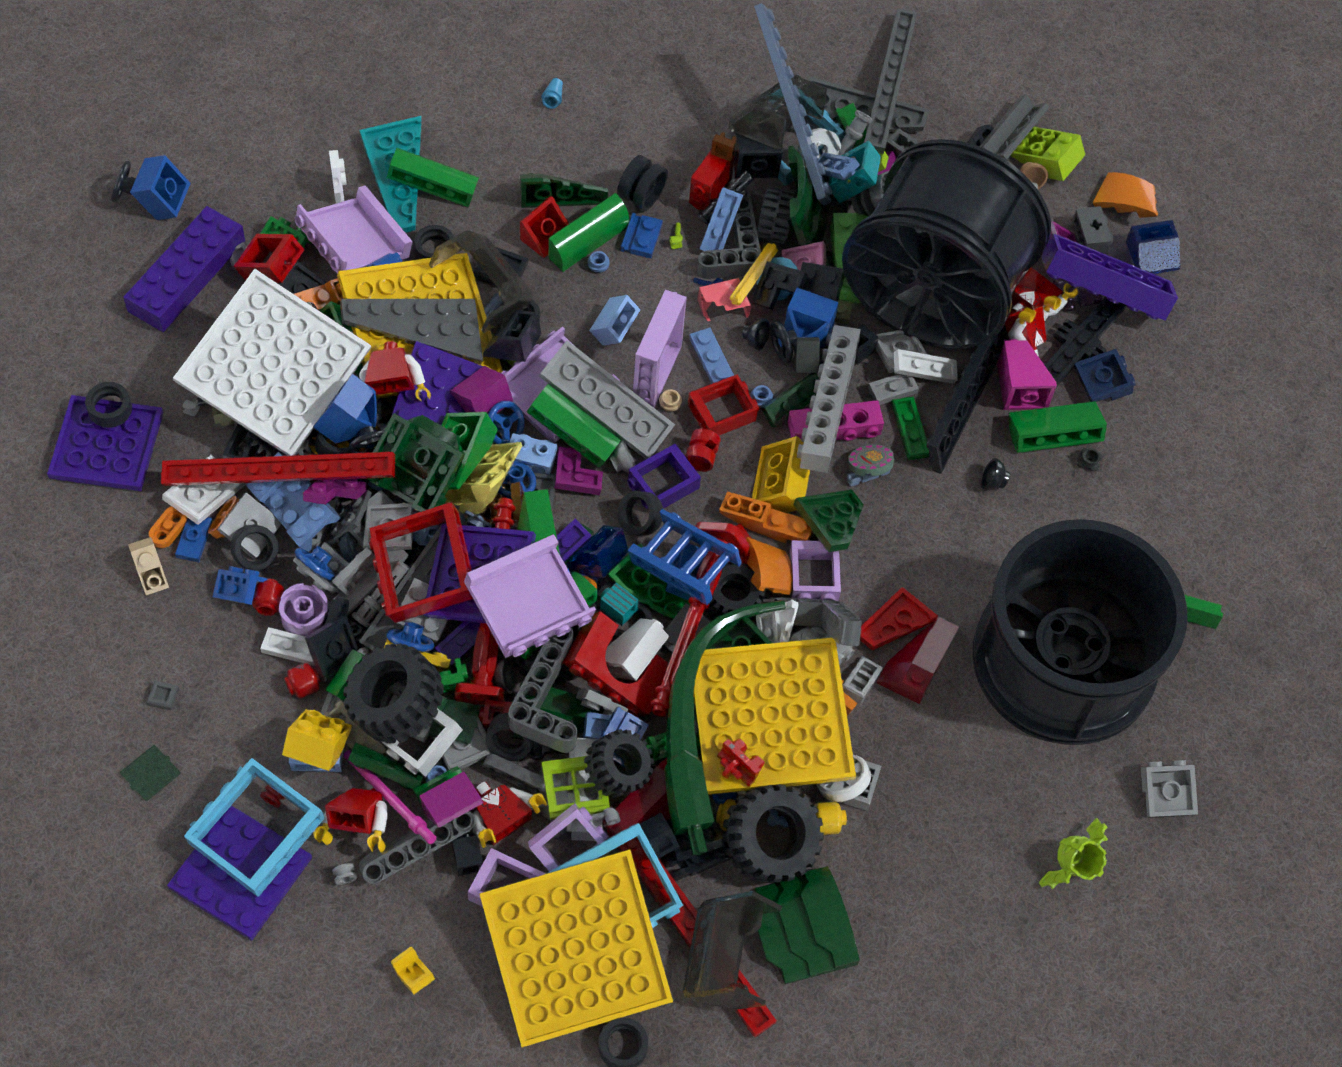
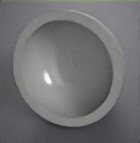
M621 441L614 449V454L610 455V459L617 472L623 470L629 473V469L636 464L624 441Z

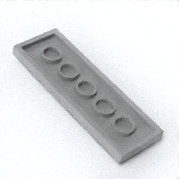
M567 340L539 375L545 382L645 459L653 455L675 426L668 418Z

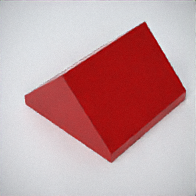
M552 196L548 197L520 221V240L543 258L549 254V238L569 225V222Z

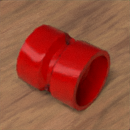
M700 428L693 431L685 457L695 470L701 472L712 470L721 441L720 436L708 429Z

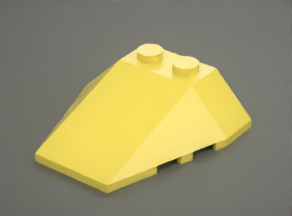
M514 442L492 445L460 489L448 490L445 495L447 498L445 503L452 502L453 504L460 505L459 511L463 514L466 510L473 512V514L485 511L486 506L494 500L522 448V443Z

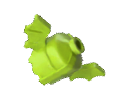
M1096 818L1086 829L1090 836L1089 839L1085 836L1063 838L1059 843L1057 860L1062 869L1047 872L1039 881L1041 887L1050 886L1051 889H1054L1059 883L1068 884L1071 876H1078L1086 880H1092L1097 876L1101 877L1104 873L1103 867L1107 861L1105 857L1106 851L1100 846L1103 841L1108 840L1104 835L1105 830L1108 828L1105 823L1101 824L1098 818Z

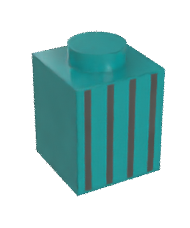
M615 583L611 588H606L600 596V610L621 626L638 610V599L618 583Z

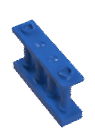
M662 509L660 515L664 525L646 547L643 546L641 548L634 543L628 549L631 561L638 567L708 605L713 599L710 583L727 562L730 561L737 566L741 565L739 550L733 544H726L682 520L678 514L674 512L669 513ZM672 530L682 535L665 557L659 558L653 555V552ZM690 540L701 545L683 568L680 567L678 569L671 564ZM709 551L720 556L702 579H696L690 575Z

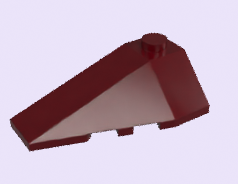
M938 617L937 621L930 623L886 663L876 683L920 704L959 626Z
M667 758L653 770L652 775L648 776L650 780L644 784V787L630 793L615 809L620 817L619 823L607 825L606 819L602 822V825L613 835L636 823L640 824L660 812L667 822L671 819L664 775Z

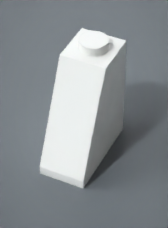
M641 618L607 647L605 655L606 665L613 677L635 681L639 678L669 637L659 621Z

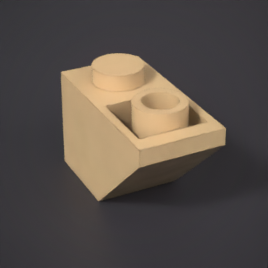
M149 537L128 544L145 595L169 588L152 538Z

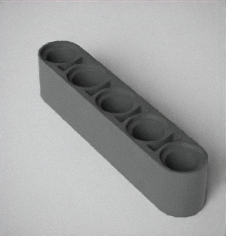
M471 811L465 813L467 818L463 823H456V819L443 825L445 827L444 832L436 836V840L432 844H428L420 834H415L412 830L385 844L386 848L383 852L377 849L364 856L359 862L361 875L370 884L381 882L469 832L475 825L474 815ZM430 820L426 821L427 828L434 834L437 826ZM416 839L423 840L419 848H411L413 841ZM393 852H400L397 860L389 861V856ZM370 865H378L374 873H366Z

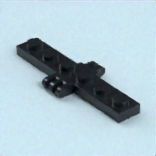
M1105 296L1080 326L1066 319L1063 325L1054 332L1053 337L1063 343V345L1045 364V367L1056 381L1057 386L1074 368V363L1079 362L1082 358L1087 359L1107 352L1101 346L1102 342L1099 338L1126 309L1125 304L1120 302L1118 304L1113 303Z

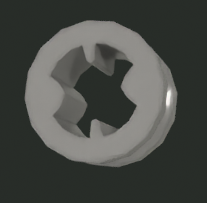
M342 864L332 870L333 875L336 876L334 879L335 884L343 885L357 879V874L353 872L355 870L354 864Z

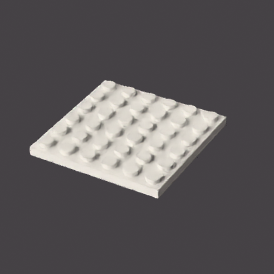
M254 269L175 374L173 381L287 456H294L313 430L315 423L328 409L327 407L333 398L339 393L343 384L354 373L370 351L371 345Z

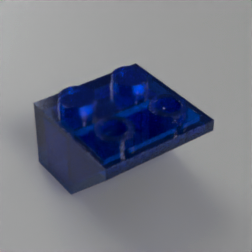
M1173 220L1131 226L1126 244L1135 267L1152 274L1180 270L1179 236Z
M603 525L566 564L568 571L604 578L628 553L623 528Z

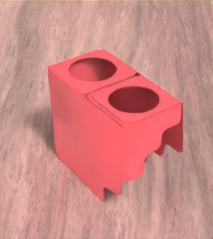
M739 278L699 287L697 301L707 321H711L706 310L712 302H715L716 306L723 305L726 311L743 307L746 318L749 317L751 305L747 296L740 305H733L730 300L731 294L740 283Z

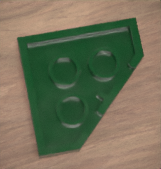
M852 489L799 497L795 499L793 504L828 552L848 549L864 506Z

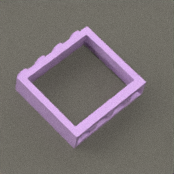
M668 290L664 291L635 355L633 392L653 408L659 399L682 347L687 297Z

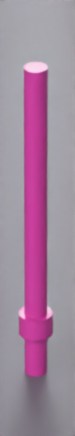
M347 750L343 755L347 761L351 750ZM348 761L409 823V828L415 834H420L428 844L435 842L436 836L427 828V823L420 816H416L371 770L366 768L360 769Z

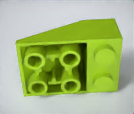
M1033 127L1010 156L1023 164L1027 162L1041 164L1046 168L1049 179L1064 181L1083 159L1085 151L1081 135Z

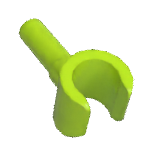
M679 222L675 224V236L669 237L671 249L682 248L683 236L681 235V224Z

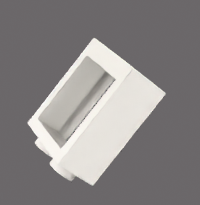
M438 708V714L435 718L432 717V720L444 729L418 761L399 748L397 740L393 744L382 742L388 748L386 753L396 761L399 758L406 762L404 767L414 775L420 772L426 777L463 730L454 720Z

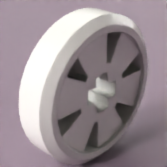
M853 755L856 779L818 783L817 787L821 795L833 802L848 801L860 795L868 787L871 780V772L866 761L857 755Z

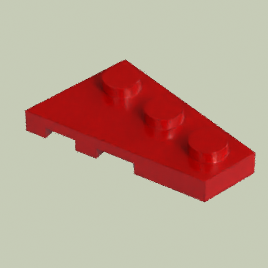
M902 587L861 626L860 641L873 651L937 621L938 615Z

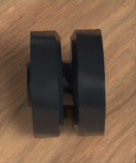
M638 155L633 158L623 172L617 187V195L627 202L633 201L634 206L647 211L662 194L668 179V170L659 164L652 165L650 159L643 155Z

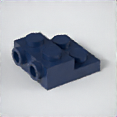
M1117 349L1074 363L1076 373L1090 402H1098L1109 397L1111 400L1133 394V388L1136 386L1135 379L1131 373L1128 374L1126 360L1123 355H1119Z

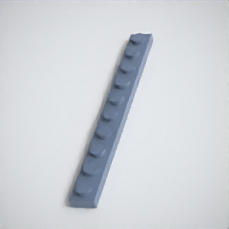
M760 3L754 6L800 148L817 199L823 205H827L832 202L830 198L832 190L829 183H825L823 175L826 172L823 164L818 162L817 156L819 151L816 144L812 143L810 138L813 133L810 125L806 124L804 119L806 111L803 105L799 104L798 97H800L797 86L792 83L791 78H794L790 66L786 65L785 59H787V54L784 47H780L778 40L781 39L777 27L774 28L772 21L775 20L773 12L770 8L767 9Z

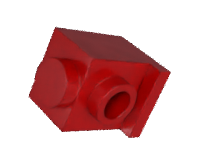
M485 700V707L480 709V722H482L485 728H488L497 714L508 713L512 702Z

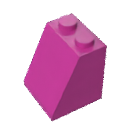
M1012 339L1005 341L997 363L1003 409L1032 410L1049 407L1057 386L1056 381L1027 340L1019 341Z

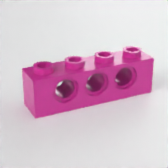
M879 401L844 404L836 440L844 439L850 441L857 437L874 438L881 435L884 421ZM812 409L789 412L788 427L791 438L795 436L800 439L802 438L803 428H808V425H805L807 412H812Z

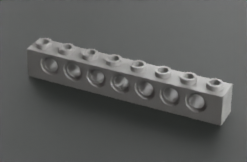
M834 325L832 334L828 333L826 346L828 349L824 348L822 362L824 364L819 366L818 377H820V380H816L814 386V393L817 394L811 397L810 409H812V412H807L805 425H808V428H803L801 438L804 444H799L797 458L801 459L800 468L828 473L859 346L861 329Z

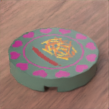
M876 444L859 447L848 456L849 468L853 473L860 476H865V473H871V476L885 474L892 469L894 462L893 451L888 447Z

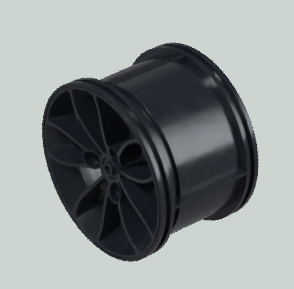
M946 139L923 141L910 146L897 157L886 176L884 196L873 214L862 220L849 236L842 252L844 275L851 290L863 306L895 331L901 330L905 333L904 335L910 338L914 336L919 339L920 343L945 349H970L978 347L994 339L1003 328L1011 311L1012 291L1023 272L1038 262L1047 247L1051 235V218L1048 207L1038 189L1024 173L1004 158L985 148L962 141ZM931 292L934 299H929Z
M1076 519L1051 523L1032 531L1016 543L1003 560L994 582L992 599L984 609L976 627L973 638L972 658L974 671L984 695L1005 720L1026 734L1044 741L1064 745H1084L1100 742L1121 733L1131 726L1143 713L1154 694L1158 679L1171 666L1182 646L1187 629L1188 615L1181 583L1167 560L1151 544L1119 526L1095 520ZM1054 583L1060 585L1056 600L1057 609L1049 614L1044 613L1021 596L1026 591L1042 585ZM1072 585L1081 586L1095 592V601L1089 612L1069 606L1068 593ZM1105 597L1118 605L1129 616L1135 626L1134 629L1107 631L1104 624L1096 617ZM1010 607L1020 613L1037 630L1023 631L1013 629L1010 625L1006 608ZM1122 643L1142 644L1143 659L1137 662L1122 660L1110 653V646ZM1025 648L1035 649L1036 651L1029 654ZM1100 669L1128 679L1107 683ZM1084 678L1086 682H1081L1080 679Z

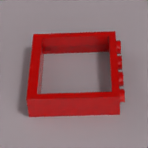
M452 502L369 528L371 534L369 545L375 553L373 566L380 577L377 585L385 601L382 603V608L385 610L386 617L389 616L394 623L473 599L464 583L467 573L472 571L459 511ZM446 522L461 588L399 607L385 541Z

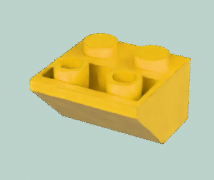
M306 709L288 728L282 755L330 771L341 755L352 725L345 723L342 719L330 718L322 715L319 711Z

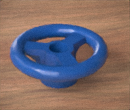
M498 402L489 411L488 415L497 427V432H500L502 435V439L495 435L494 443H510L509 429L517 419L518 427L515 434L520 435L523 433L525 425L524 415L520 407L514 402ZM505 407L514 411L509 416L497 414L500 409Z
M514 461L502 484H509L511 486L512 483L520 482L524 492L534 491L536 487L534 472L526 464ZM525 474H527L529 478L528 488H526L523 484ZM501 486L498 493L512 499L511 492Z
M316 546L312 553L302 548L295 550L297 558L312 571L327 580L335 578L334 572L327 566L332 556L324 549Z
M405 622L403 629H392L386 634L387 639L395 645L400 643L406 644L420 652L431 651L434 648V642L422 635L424 627L417 623Z

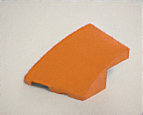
M1108 172L1093 201L1095 207H1115L1117 213L1137 212L1139 218L1158 216L1154 185L1129 174Z
M746 537L750 545L748 552L751 554L747 564L755 572L751 582L760 591H764L767 588L773 593L790 595L792 591V566L786 551Z

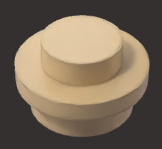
M669 389L661 394L659 404L666 411H676L682 404V398L677 391Z

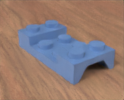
M278 452L275 456H285V455H283V454H281L280 452ZM309 481L247 483L246 486L275 515L287 529L286 532L296 544L308 552L312 549V538L325 525L338 522L341 519L329 503L324 505L303 501V492L312 485Z

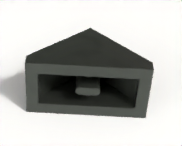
M797 337L793 357V368L796 373H818L819 337Z

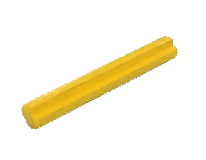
M768 243L731 294L730 300L733 305H740L762 275L767 261L771 262L778 252L774 243Z

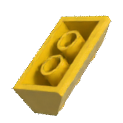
M795 436L762 446L752 494L753 499L770 503L771 509L785 513L796 511L797 509L793 505L795 499L806 496L810 470L800 468L801 459L797 458L799 444L803 445L804 442L799 437Z

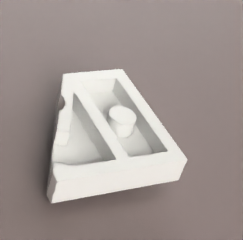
M790 600L785 602V610L756 615L757 627L772 643L789 641L798 609V602Z

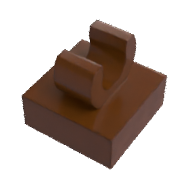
M722 132L720 135L715 134L712 140L711 154L731 162L734 156L736 137L733 136L732 139L725 138V132Z

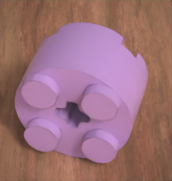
M304 583L295 584L285 590L281 596L279 612L286 632L306 637L321 628L327 621L329 614L327 612L328 602L325 593L315 585L309 586L304 585Z

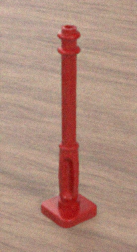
M499 498L498 503L494 504V509L497 510L496 517L492 519V523L495 525V528L510 529L514 524L511 514L516 510V507L513 505V500ZM480 623L476 636L472 665L473 680H470V683H457L455 686V699L457 702L485 705V700L505 702V690L494 686L492 683L499 645L487 623Z
M698 522L695 527L726 544L731 543L736 546L740 556L748 554L750 545L735 525L717 522ZM709 551L702 561L696 579H702L720 556ZM722 570L710 583V591L712 595L718 584ZM693 597L689 598L690 607L662 684L655 689L657 697L650 703L653 708L652 712L660 717H665L668 713L674 675L688 645L695 637L704 610L709 607V604L705 605Z

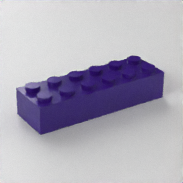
M206 206L126 293L124 301L127 311L164 333L231 258L236 246L245 242L243 226Z
M1054 233L1042 254V260L1048 276L1054 279H1064L1073 287H1084L1093 295L1098 296L1101 294L1106 296L1113 303H1123L1132 311H1143L1147 316L1155 320L1160 318L1166 321L1178 299L1171 281Z

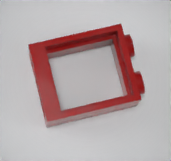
M710 150L691 177L689 203L693 207L704 210L710 204L711 199L719 197L722 187L725 188L732 178L735 151L730 162L712 155Z
M256 234L233 267L245 281L253 270L256 269L274 282L282 283L305 249L292 234ZM270 251H272L273 254L268 259V261L266 263H262L267 254Z
M738 374L692 391L688 396V407L700 428L711 430L718 435L755 422L757 412L759 411L757 401L751 398L746 382L741 381ZM734 393L744 412L715 422L705 403Z

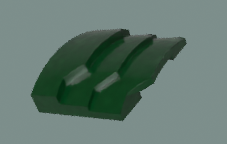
M793 145L788 146L789 166L798 192L797 198L790 199V218L799 246L822 242L827 223L826 207L817 199L807 166L804 164L801 154L798 153Z
M393 413L373 453L393 452L395 454V477L365 479L391 491L405 501L413 503L411 507L420 512L444 505L447 500L445 495L456 476L454 474L465 456L460 451L459 436L423 415L406 420Z
M828 866L807 871L802 876L795 877L794 880L755 888L758 901L753 907L751 915L766 961L780 968L785 985L858 965L860 959L850 920L837 884Z

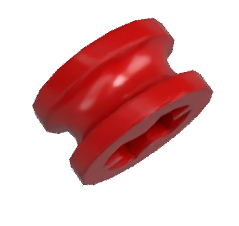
M267 784L265 787L266 792H262L260 797L272 806L279 807L281 805L280 800H284L285 797Z

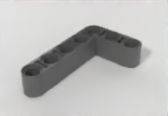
M735 178L730 181L729 186L736 180ZM749 185L740 193L743 197L732 224L736 248L701 252L698 256L697 273L700 277L713 279L745 276L760 255L761 251Z
M775 598L774 602L782 600L785 602L790 600L798 602L793 625L822 627L838 644L846 646L860 645L862 620L843 602L822 599Z
M570 628L571 630L568 633L560 636L565 637V640L557 639L559 637L554 635L548 638V642L543 644L508 711V724L511 731L563 753L571 752L576 747V726L567 720L540 710L573 644L572 628ZM552 656V657H555L556 659L550 660V659H547V657ZM538 676H544L545 679L540 680V679H537L536 677H538ZM534 696L535 699L529 700L525 697ZM517 716H523L524 719H523V720H517V719H515V717H517ZM543 725V726H546V727H548V728L542 730V729H539V728H537V727ZM562 735H568V736H570L571 738H569V739H562L560 736H562Z

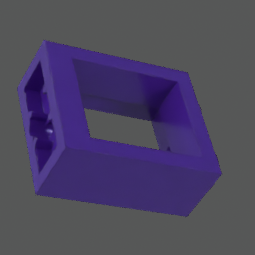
M676 444L629 469L627 482L631 490L654 494L641 476L666 462L671 464L683 482L657 496L662 503L663 509L700 488V475ZM641 500L643 506L648 509L647 503Z

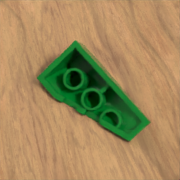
M486 412L446 413L441 426L459 436L460 451L465 454L454 474L456 477L449 490L460 489L492 446L498 429Z
M548 489L524 492L517 530L533 531L536 534L535 542L553 534L557 539Z
M629 553L607 574L614 583H618L635 596L638 601L671 620L675 618L685 603L690 606L689 600L666 591L667 582L633 564Z

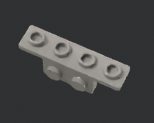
M367 547L358 553L354 560L332 580L341 590L337 596L349 600L347 617L364 601L365 596L370 595L378 587L377 581L380 580V577L373 566L375 555ZM387 550L391 569L397 560L404 562L408 558V554L404 550Z

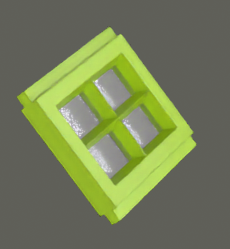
M587 756L544 761L541 763L550 820L556 819L574 803L579 808L584 806L590 814L601 813L605 809L610 808L609 797L602 795V790L597 791L594 789L595 784L593 782L590 783L588 780L590 775L585 773L584 769L588 767L584 763V758Z

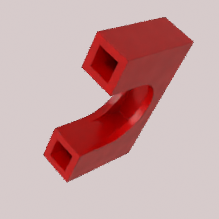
M601 611L594 613L591 618L592 621L582 626L563 664L569 668L572 674L586 680L591 688L601 691L606 697L612 699V702L628 708L627 712L635 717L649 715L652 709L650 703L657 697L655 689L661 686L669 663L656 654L636 681L630 680L628 683H622L616 680L607 668L605 655L607 647L619 625Z

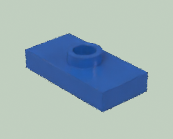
M207 517L199 525L189 518L187 519L175 553L176 558L200 562L209 535L208 529L213 522L212 518Z

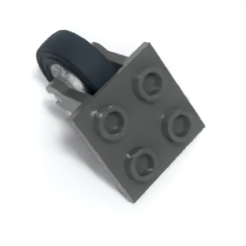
M369 490L358 499H353L348 505H342L337 511L341 519L335 522L329 530L331 535L327 543L333 545L337 542L340 545V551L344 559L348 563H351L355 556L364 550L365 527L361 519L372 494Z

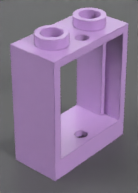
M792 540L790 547L792 566L791 598L839 601L841 593L839 551L828 552L820 541ZM798 559L832 560L833 586H799Z
M574 803L528 841L529 848L548 871L555 869L560 864L544 844L574 819L577 818L595 839L596 845L608 838V835L600 825L595 827L590 822L593 817L584 806L579 808Z
M491 848L468 890V900L483 907L479 893L485 891L499 864L528 878H534L546 873Z

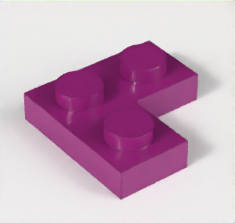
M559 447L554 488L600 495L603 472L580 468L581 454L575 449Z
M357 479L317 480L303 492V501L326 505L335 496L358 499L366 492V482H361Z

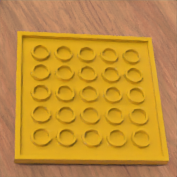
M467 253L338 271L337 277L344 299H475L483 356V352L490 342L492 334ZM352 327L354 335L371 345L370 351L362 360L363 367L370 360V355L373 351L384 350V343L387 341L396 342L398 347L404 348L406 354L411 355L414 345L404 342L405 340L389 338L376 331L370 330L368 332ZM462 357V358L465 359V360H468V361H471V362L474 361V360H470V359H467V358ZM483 357L481 366H486L499 373L503 372L499 359ZM398 392L376 395V399L397 396Z
M833 638L707 649L704 651L695 679L694 701L701 759L708 794L747 791L766 785L781 784L788 787L856 779L837 646ZM740 738L747 745V750L744 754L749 759L756 755L765 762L755 782L750 787L741 779L737 780L733 775L727 779L722 776L725 768L720 764L721 760L717 755L721 751L723 743L728 739L733 742Z
M630 849L479 893L521 1047L673 1002Z

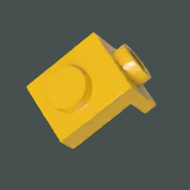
M409 947L391 961L397 976L413 994H416L435 980L432 972L418 958L416 951L412 947Z

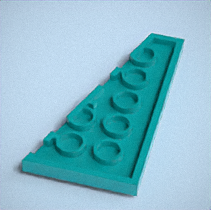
M421 116L359 130L385 209L405 233L416 230L418 189L386 177L396 148L420 156Z

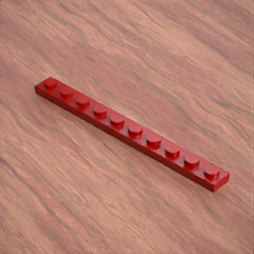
M393 452L168 460L162 461L161 484L164 486L390 478L395 477V454Z
M607 830V834L610 838L614 836L609 830ZM637 836L618 846L617 848L620 852L630 849L637 876L658 905L661 907L670 902L671 899ZM661 863L683 904L679 908L680 912L669 918V920L756 1038L776 1024L777 1020Z

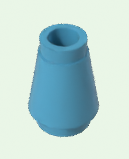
M553 78L541 95L542 102L547 108L554 109L562 102L563 82L560 79Z

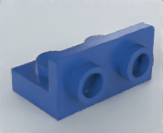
M229 566V570L218 569L213 597L252 605L256 582H264L267 578L259 577L260 572L245 569V573H243L244 569Z

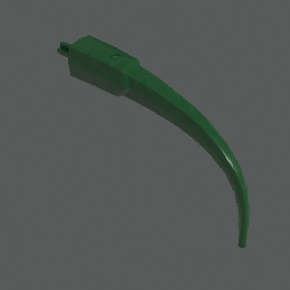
M784 600L737 608L715 618L704 626L688 645L674 675L669 698L666 732L667 763L664 768L667 803L674 836L688 834L692 855L707 853L702 831L707 830L714 823L703 765L697 754L694 728V686L701 658L707 645L721 630L743 618L785 610Z

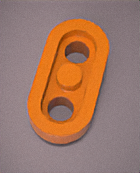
M236 496L231 497L223 505L208 529V533L215 539L225 537L217 529L239 501Z
M172 506L167 508L149 531V537L152 538L155 547L166 548L170 546L184 529L188 517ZM175 518H180L178 522H173ZM160 536H166L165 539H158Z

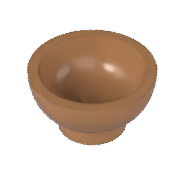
M1027 162L1020 168V171L1031 182L1038 184V189L1048 179V172L1041 164Z

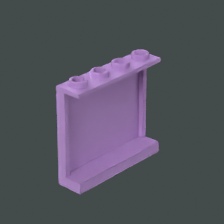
M366 186L358 187L357 196L354 199L309 212L301 204L297 207L296 225L302 229L308 240L315 245L320 255L328 261L332 270L336 271L337 274L338 271L363 268L388 253L393 254L397 252L402 259L409 258L412 240Z
M561 327L557 332L552 331L541 345L536 344L525 362L516 361L513 368L508 372L505 370L501 373L506 377L513 402L520 407L524 417L552 443H556L560 438L526 411L548 384L539 377L540 373L566 340L569 341L564 336V327Z
M554 534L468 572L464 580L505 658L511 655L514 657L520 656L527 651L528 647L532 645L539 647L548 642V638L557 635V637L563 636L575 625L582 627L592 621L591 618L596 611L595 607H588L556 549L559 542Z

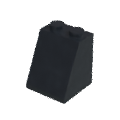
M733 123L731 139L733 136L736 137L735 179L744 170L753 178H778L783 149L776 123Z

